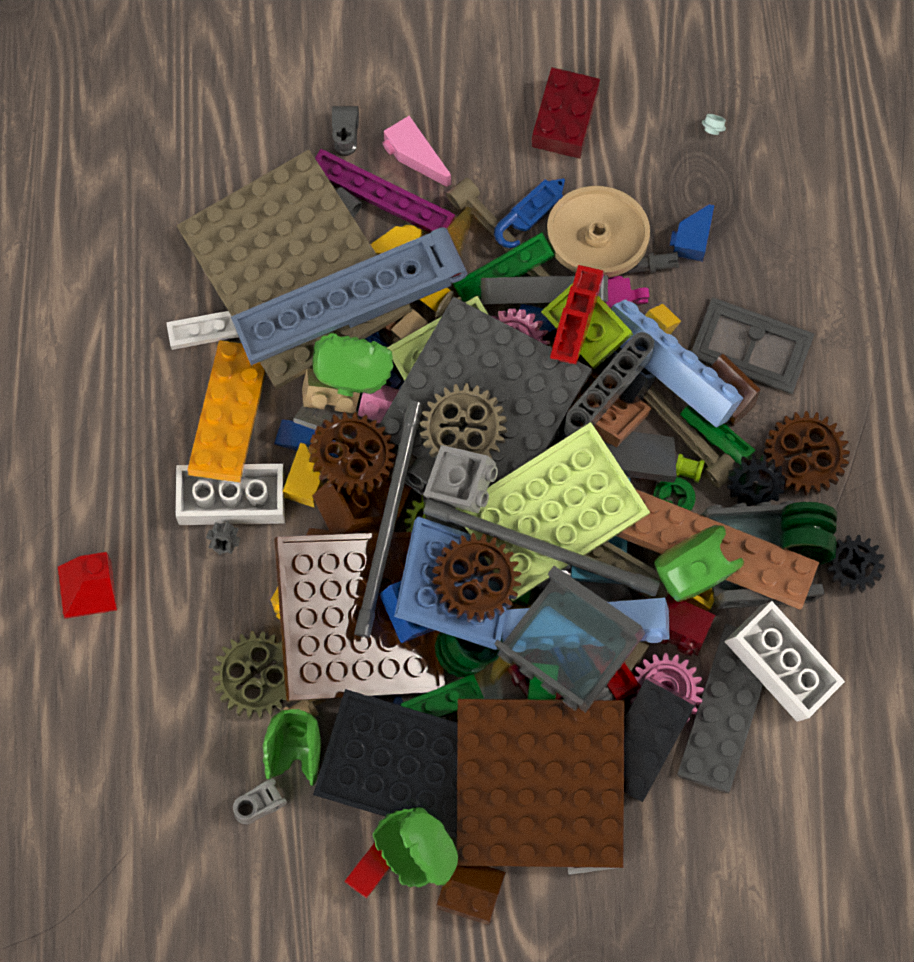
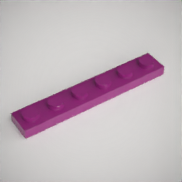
M320 149L315 157L332 185L338 188L342 187L350 194L429 233L442 227L449 230L455 220V214L323 149Z

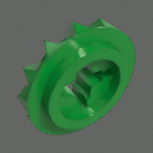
M676 477L674 483L661 481L656 486L654 497L673 504L672 501L666 500L670 498L673 489L676 496L682 497V499L678 500L677 506L689 511L694 507L696 500L695 491L686 480Z

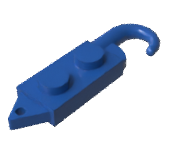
M545 179L512 208L511 212L499 221L494 228V237L498 244L505 248L518 246L520 244L519 240L509 242L504 239L503 232L510 225L520 231H529L563 197L562 192L565 179L552 181Z

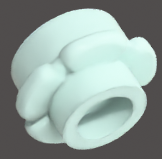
M707 114L705 120H702V124L705 127L704 130L710 134L719 135V132L726 130L724 126L726 120L721 116Z

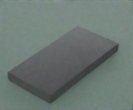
M572 423V425L580 427V424ZM632 431L617 448L612 444L604 442L626 476L675 482L676 459L674 437Z

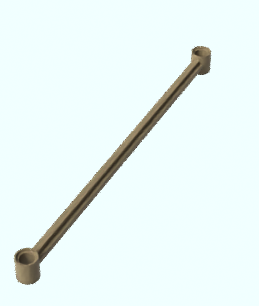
M465 177L450 189L446 196L458 211L466 208L495 239L494 228L499 221L477 198L480 196L477 186L469 178ZM507 229L503 232L505 240L509 242L516 241ZM503 247L506 252H508V251L514 249V248H505V247ZM540 265L527 272L530 277L550 276ZM652 385L644 396L645 401L701 460H705L704 464L707 468L704 470V473L708 480L715 487H722L729 480L728 472L733 470V463L735 461L726 453L719 457Z

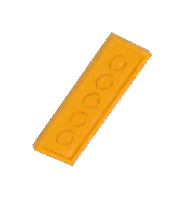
M221 340L218 342L187 469L188 475L241 483L266 374L260 362L253 365L250 364L242 343Z

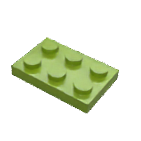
M573 283L541 311L556 329H558L563 307L565 308L570 287ZM599 296L580 353L593 369L598 367L633 335L632 331Z

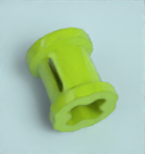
M679 454L676 463V477L681 475L692 478L694 482L699 483L705 460L695 461L684 458L683 454Z

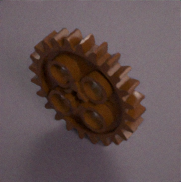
M805 411L803 418H800L799 414L794 412L793 420L788 416H784V425L776 422L774 426L776 431H769L768 436L771 439H766L764 445L768 449H765L763 454L766 457H770L766 460L767 462L775 459V467H782V475H785L786 482L784 490L793 486L794 494L796 495L800 489H804L805 496H808L810 489H813L815 494L819 495L821 486L828 491L830 489L829 482L837 485L839 481L837 476L843 477L845 471L842 468L847 467L849 461L843 458L849 457L850 451L844 450V448L847 447L849 442L847 440H840L844 435V431L835 432L837 423L830 426L827 424L828 416L821 421L819 420L818 412L815 413L813 418L809 417L808 411ZM817 434L821 437L822 441L813 442L809 435ZM792 440L796 443L797 447L790 449L785 446L784 441ZM822 447H828V448H829V450H820V449H821ZM806 450L807 453H811V456L807 457V454L802 453V451ZM785 456H786V457H792V458L789 459V460H785V459H784ZM824 458L828 461L829 466L822 467L816 460ZM791 465H801L804 469V472H794L791 468Z
M343 412L341 419L334 414L332 415L331 422L324 419L322 427H316V435H312L310 440L312 444H310L308 452L312 453L309 462L315 463L312 469L313 472L321 471L319 480H324L325 478L329 480L327 483L328 488L336 484L338 493L344 487L347 489L348 495L351 494L352 489H356L357 493L361 495L364 487L367 491L372 492L374 485L381 487L383 480L387 481L390 475L389 472L393 470V462L396 458V454L392 453L395 444H388L391 440V435L383 436L384 426L378 429L375 427L376 419L368 423L366 414L360 420L356 412L353 413L352 418H348L346 412ZM344 434L351 435L353 439L346 438ZM365 449H371L375 453H369ZM329 453H334L339 457L333 458L329 455ZM351 468H357L361 472L356 473Z
M472 533L469 541L461 535L459 545L454 540H451L449 543L450 549L444 547L441 551L444 557L438 556L435 560L440 566H435L432 572L439 576L434 577L432 583L440 586L434 593L443 594L439 602L440 604L446 602L450 604L447 612H451L454 609L458 610V619L465 613L467 614L468 622L476 615L479 623H481L486 614L491 621L495 617L494 611L501 616L505 612L503 606L510 608L512 606L510 599H516L518 593L513 589H519L521 583L515 581V579L521 576V572L514 571L513 569L518 566L519 562H510L509 559L514 554L513 551L505 554L503 550L506 544L504 543L499 547L495 546V537L489 543L486 542V534H483L481 539L477 540L475 534ZM486 556L489 558L491 565L483 566L478 561V557ZM459 564L463 566L466 573L462 575L457 574L453 570V565ZM491 570H499V573L487 574ZM473 574L476 577L483 576L480 582L477 579L468 581ZM463 581H464V582H465V581H468V582H466V583H464L463 585L458 586V587H456V586L454 585L455 582H456V583H459V582H463ZM488 582H497L500 585V591H492L488 586ZM466 589L471 590L475 594V599H466L462 591Z

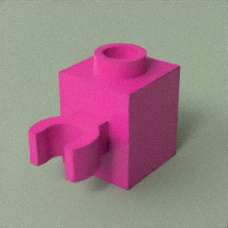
M622 276L608 278V302L605 303L610 309L614 304L625 299L635 304L648 303V288L631 290L630 278H623Z

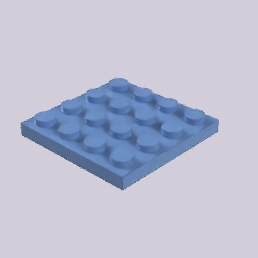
M417 517L412 529L394 617L496 650L497 647L494 643L497 639L501 641L506 607L503 606L505 612L501 616L494 611L495 617L491 621L485 614L481 623H479L476 615L468 622L467 614L465 613L459 619L457 618V609L447 612L450 604L448 602L440 604L439 602L443 594L434 593L440 586L432 583L433 578L439 576L432 572L435 566H440L435 562L438 556L444 557L441 551L444 547L450 549L449 543L451 540H454L459 545L461 535L467 541H469L470 535ZM484 556L478 557L480 564L489 566ZM459 564L453 565V570L457 574L462 575L466 573L463 566ZM473 574L468 581L477 579L480 582L483 576L476 577ZM463 581V582H459V583H456V582H455L454 585H455L456 587H458V586H461V585H463L464 583H466V582H468V581H465V582ZM488 582V586L492 591H500V585L497 582ZM466 589L462 591L466 599H475V594L471 590Z

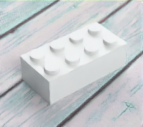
M245 464L241 483L188 475V465H176V519L179 525H214L215 522L221 524L229 521V524L285 523V498L283 494L285 470L283 464Z
M772 601L759 606L724 641L796 721L810 718L845 682Z

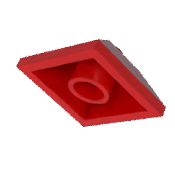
M107 552L82 555L58 566L64 619L117 611L112 563Z

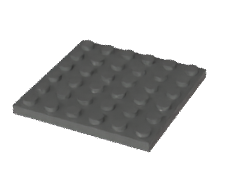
M453 297L378 428L384 426L383 436L391 435L390 443L399 447L408 401L420 402L424 404L423 411L430 412L431 409L427 402L436 404L435 394L441 397L445 396V387L450 393L454 392V384H457L461 391L466 383H468L470 391H473L476 385L480 387V394L488 390L490 393L488 400L496 397L498 403L495 407H503L504 411L498 416H506L507 422L500 425L508 430L507 433L500 434L505 439V443L496 444L500 453L490 452L498 469L495 481L489 483L488 487L548 450L566 419L568 411L572 408L591 375L592 369L578 361L575 365L550 359L551 347ZM448 409L445 417L448 419L456 417L458 409ZM474 411L472 414V419H482L484 417L485 411ZM422 414L420 422L427 421L428 419ZM464 422L463 426L458 428L461 432H464V429L469 426ZM419 424L411 454L416 457L426 455L436 461L437 456L431 457L429 454L433 447L425 448L423 445L428 439L420 436V433L427 429L422 428ZM441 424V425H440V428L452 427V426L447 425V424ZM484 426V427H480V428H476V429H480V430H482V431H486V430H487V427ZM453 434L446 435L443 438V444L451 445L455 441L456 436ZM472 437L469 445L472 447L479 446L482 443V437Z

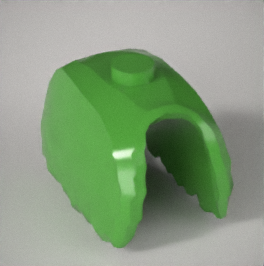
M329 333L328 336H322L319 341L315 342L312 363L314 374L323 384L337 388L338 394L353 397L354 392L374 394L391 377V370L394 365L392 363V351L375 341L370 343L365 339L357 337H340L335 333Z
M713 525L705 528L699 533L679 542L672 548L667 549L655 560L657 573L666 590L676 602L693 598L709 590L744 566L742 558L729 562L722 554L720 544L726 535L724 526Z
M300 709L281 710L271 718L263 743V763L266 779L281 775L290 769L294 760L298 759L301 761L302 772L310 781V785L316 784L320 767L321 738L318 721L311 714Z
M423 808L403 809L401 811H394L393 814H387L384 819L379 821V825L372 834L377 850H382L383 859L391 867L392 872L399 875V881L402 885L422 887L430 882L431 884L435 883L437 886H444L456 869L458 854L452 839L445 831L443 824Z

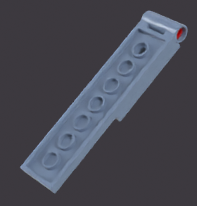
M442 227L231 316V319L249 362L253 365L343 326L349 325L352 328L451 286V283L464 279L467 276V271L447 228Z

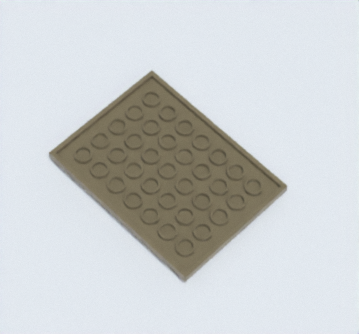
M310 150L303 152L176 225L231 316L377 256ZM407 304L352 328L346 325L329 333H335L340 337L349 336L350 338L365 339L412 312L410 305ZM322 336L260 361L276 390L305 374L307 369L313 368L315 342L319 341Z

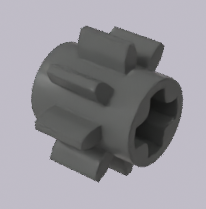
M229 521L221 524L215 522L213 529L209 530L206 536L207 539L211 540L209 549L213 548L218 555L226 552L232 554L234 547L238 546L241 540L240 537L236 536L239 529L234 528L233 525L229 524Z

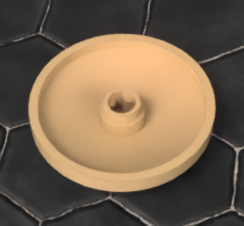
M604 186L579 188L563 196L550 212L547 224L548 243L556 259L575 273L578 265L604 270V275H608V278L621 275L635 267L641 261L648 248L650 225L647 215L636 200L620 190Z

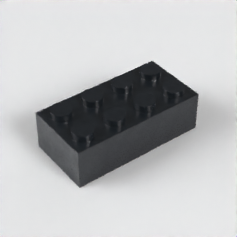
M651 677L645 679L624 719V792L641 802L646 799L697 704L695 701Z

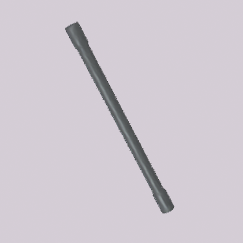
M408 401L404 417V428L363 604L359 611L354 632L355 635L370 638L375 608L415 435L424 404L416 401Z
M430 498L424 509V514L443 521H450L630 586L632 589L654 597L657 594L661 581L609 565L462 512L450 505Z

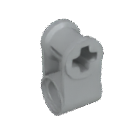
M274 778L261 783L235 800L233 811L238 822L247 825L287 804L286 799L281 798L275 787L276 781ZM249 804L253 807V812L248 816H243L238 812L240 806Z

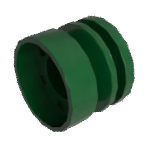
M796 502L786 505L781 513V530L783 533L780 535V547L783 550L787 549L819 562L818 565L834 560L836 556V537L834 534L837 532V511L829 505L818 502Z
M443 632L437 635L435 642L436 657L440 665L449 674L465 678L472 674L475 675L499 658L497 654L500 651L498 649L494 650Z

